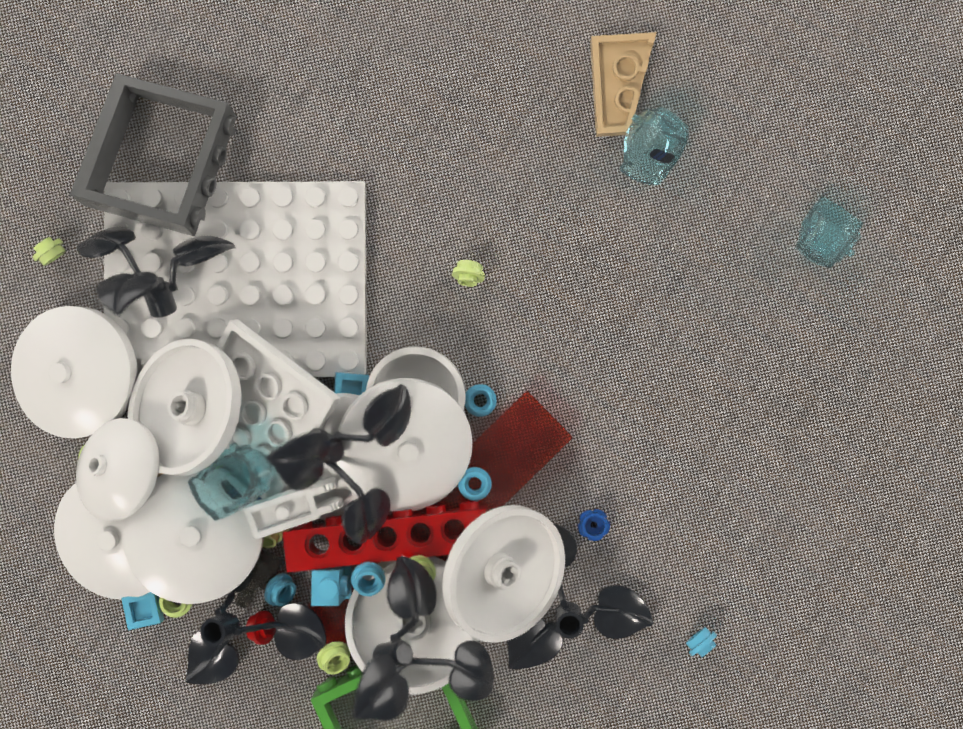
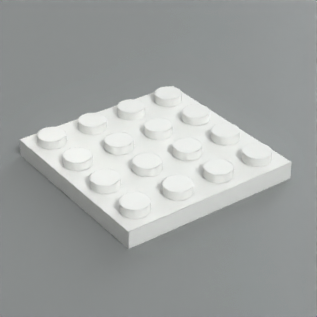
M238 319L230 320L216 347L226 353L236 368L241 386V408L235 432L223 453L215 461L263 499L284 492L288 488L267 461L266 456L285 442L299 435L310 432L315 428L323 429L341 397Z

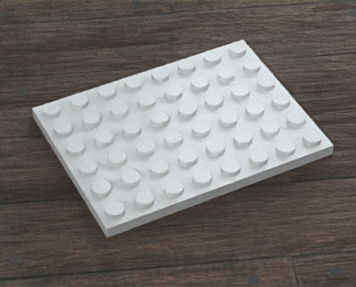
M365 181L216 182L215 192L208 198L205 206V220L200 221L195 237H219L232 242L236 249H230L196 265L181 266L179 264L177 266L176 284L178 290L172 292L177 310L171 315L161 318L152 317L144 296L130 304L120 316L115 315L104 306V314L113 319L123 329L133 347L137 362V377L145 364L157 351L174 341L196 339L216 346L229 321L235 319L241 321L313 377H335V372L365 375L367 374ZM107 182L104 194L178 214L189 182ZM104 212V230L112 227H126L134 232L135 240L125 244V246L128 248L140 271L152 272L157 277H162L164 281L169 282L170 262L173 257H176L173 254V249L180 243L194 238V236ZM118 249L104 256V280L121 273L131 275L134 273L124 254Z

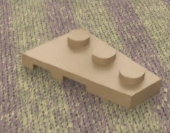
M657 32L591 36L590 47L596 137L629 135Z

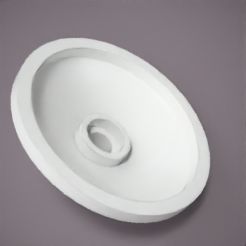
M412 346L391 352L375 366L367 382L366 390L392 379L414 378L424 380L445 390L464 411L466 392L458 369L447 357L430 348Z
M119 418L99 427L88 439L78 459L76 484L84 507L93 516L103 520H122L137 512L147 501L155 486L159 470L158 446L151 431L138 421Z

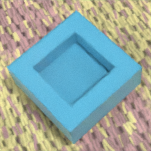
M335 372L334 393L361 395L366 391L369 375Z
M149 592L140 597L128 596L121 598L128 630L159 624L165 620L164 614L160 609L159 596Z

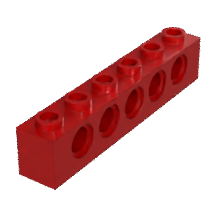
M464 501L459 503V508L446 509L445 504H437L425 507L426 512L412 513V509L392 511V515L388 516L382 527H391L395 530L397 539L391 543L384 542L380 538L378 531L366 543L360 546L350 545L343 529V515L325 518L326 523L313 524L310 521L283 531L287 573L359 565L365 562L395 561L400 556L410 558L416 555L426 557L449 555L461 534H449L446 531L445 524L451 519H457L463 523L465 530L475 519L487 512L486 505L479 506V501ZM417 523L426 524L430 529V536L425 539L415 537L412 532L413 525ZM316 534L324 535L328 539L329 548L327 550H320L314 545V536Z

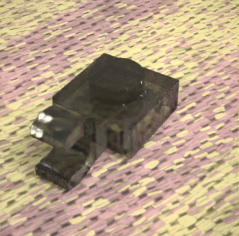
M262 549L259 559L253 568V575L249 586L238 593L234 604L244 609L248 605L250 606L258 588L265 590L268 581L276 576L284 559Z

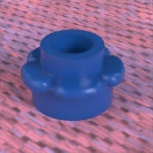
M600 509L584 511L579 517V533L583 537H588L590 541L601 540L610 529V522L606 519L607 515ZM596 522V527H591V523Z

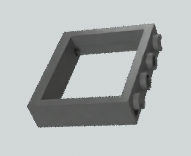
M116 73L70 195L86 207L195 237L200 221L205 220V206L208 198L215 192L216 175L219 167L223 166L226 161V147L230 136H233L236 132L234 124L237 116L228 102ZM138 97L212 116L178 214L103 194Z

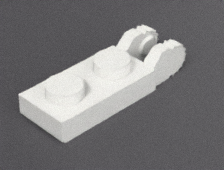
M329 477L322 479L304 490L290 489L243 505V511L253 540L319 519L320 515L343 507L345 503L342 496L322 500L317 505L314 496L336 488L339 485L337 478Z

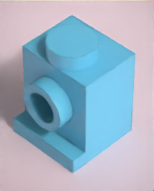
M353 565L312 570L311 606H339L344 599H350L352 595L351 576Z

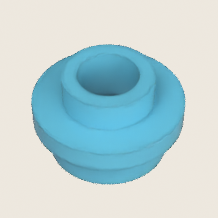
M477 384L467 390L465 407L469 413L477 417L489 415L495 409L496 395L489 386ZM478 394H483L487 398L486 404L482 407L474 403V398Z
M470 467L466 470L458 486L465 498L477 501L489 494L492 482L487 471L480 467ZM477 477L481 480L482 484L480 488L472 489L469 486V480Z
M373 562L359 564L353 570L351 576L353 588L360 595L367 597L376 595L381 591L386 581L383 568ZM372 575L374 576V578L372 580H366L363 578V576Z
M285 573L271 578L265 588L264 598L266 602L272 606L278 605L281 607L287 605L296 593V585L293 583V579Z
M706 626L699 630L686 642V645L690 648V655L694 656L698 653L703 657L716 646L713 639L717 634L714 631L710 632Z

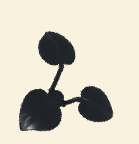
M112 227L102 230L79 243L76 247L78 254L86 258L106 256L117 249L121 251L134 273L132 275L121 273L102 281L96 288L99 300L109 311L120 316L130 304L144 296L150 315L155 318L171 315L177 310L172 292L178 290L176 272L179 264L181 266L196 265L230 249H236L232 242L219 237L198 236L188 239L173 249V254L176 257L171 259L169 282H166L164 278L157 277L152 272L140 271L131 253L125 246V244L132 242L136 238L134 232L129 228Z
M400 384L396 388L380 393L369 403L363 416V427L369 433L367 435L343 434L339 431L331 435L321 428H315L310 432L285 442L266 456L267 461L275 469L281 481L287 487L297 491L309 488L320 479L324 471V463L331 467L358 496V499L346 505L342 516L343 529L346 535L355 543H366L368 539H371L379 531L390 512V498L380 488H373L364 494V491L337 464L344 455L342 441L371 442L375 439L383 447L397 441L406 430L410 419L411 401L408 390L403 384Z
M553 523L563 541L565 567H567L575 559L577 553L576 541L570 531L563 526ZM561 583L558 590L560 605L555 611L556 622L551 620L546 624L542 618L524 634L508 640L509 668L525 669L551 660L559 653L562 647V637L572 639L579 636L583 631L584 624L589 622V617L594 612L593 620L596 629L603 636L611 639L625 638L641 629L652 626L654 624L652 615L643 599L633 590L622 585L604 587L598 594L599 605H591L582 614L577 604L567 602Z
M405 556L397 557L396 565L387 585V601L390 609L399 618H411V620L397 633L391 634V642L381 643L375 647L373 658L364 668L356 690L353 707V719L389 721L394 720L404 712L409 699V685L400 673L408 665L452 667L453 669L449 676V686L454 694L463 700H482L488 697L493 690L494 672L491 658L487 650L479 642L470 640L462 642L455 650L454 660L414 658L412 647L401 640L418 623L419 615L427 616L432 614L437 599L436 587L432 577L421 564Z
M252 570L238 587L226 594L227 599L221 607L215 609L216 616L204 621L200 631L193 636L188 650V670L185 682L190 684H212L230 677L237 669L239 653L228 642L243 633L276 628L274 641L281 655L291 660H302L326 646L327 636L325 627L320 617L310 607L301 603L284 605L279 610V622L273 621L241 627L239 619L232 613L226 612V609L235 598L234 592L243 591L249 586L253 575Z

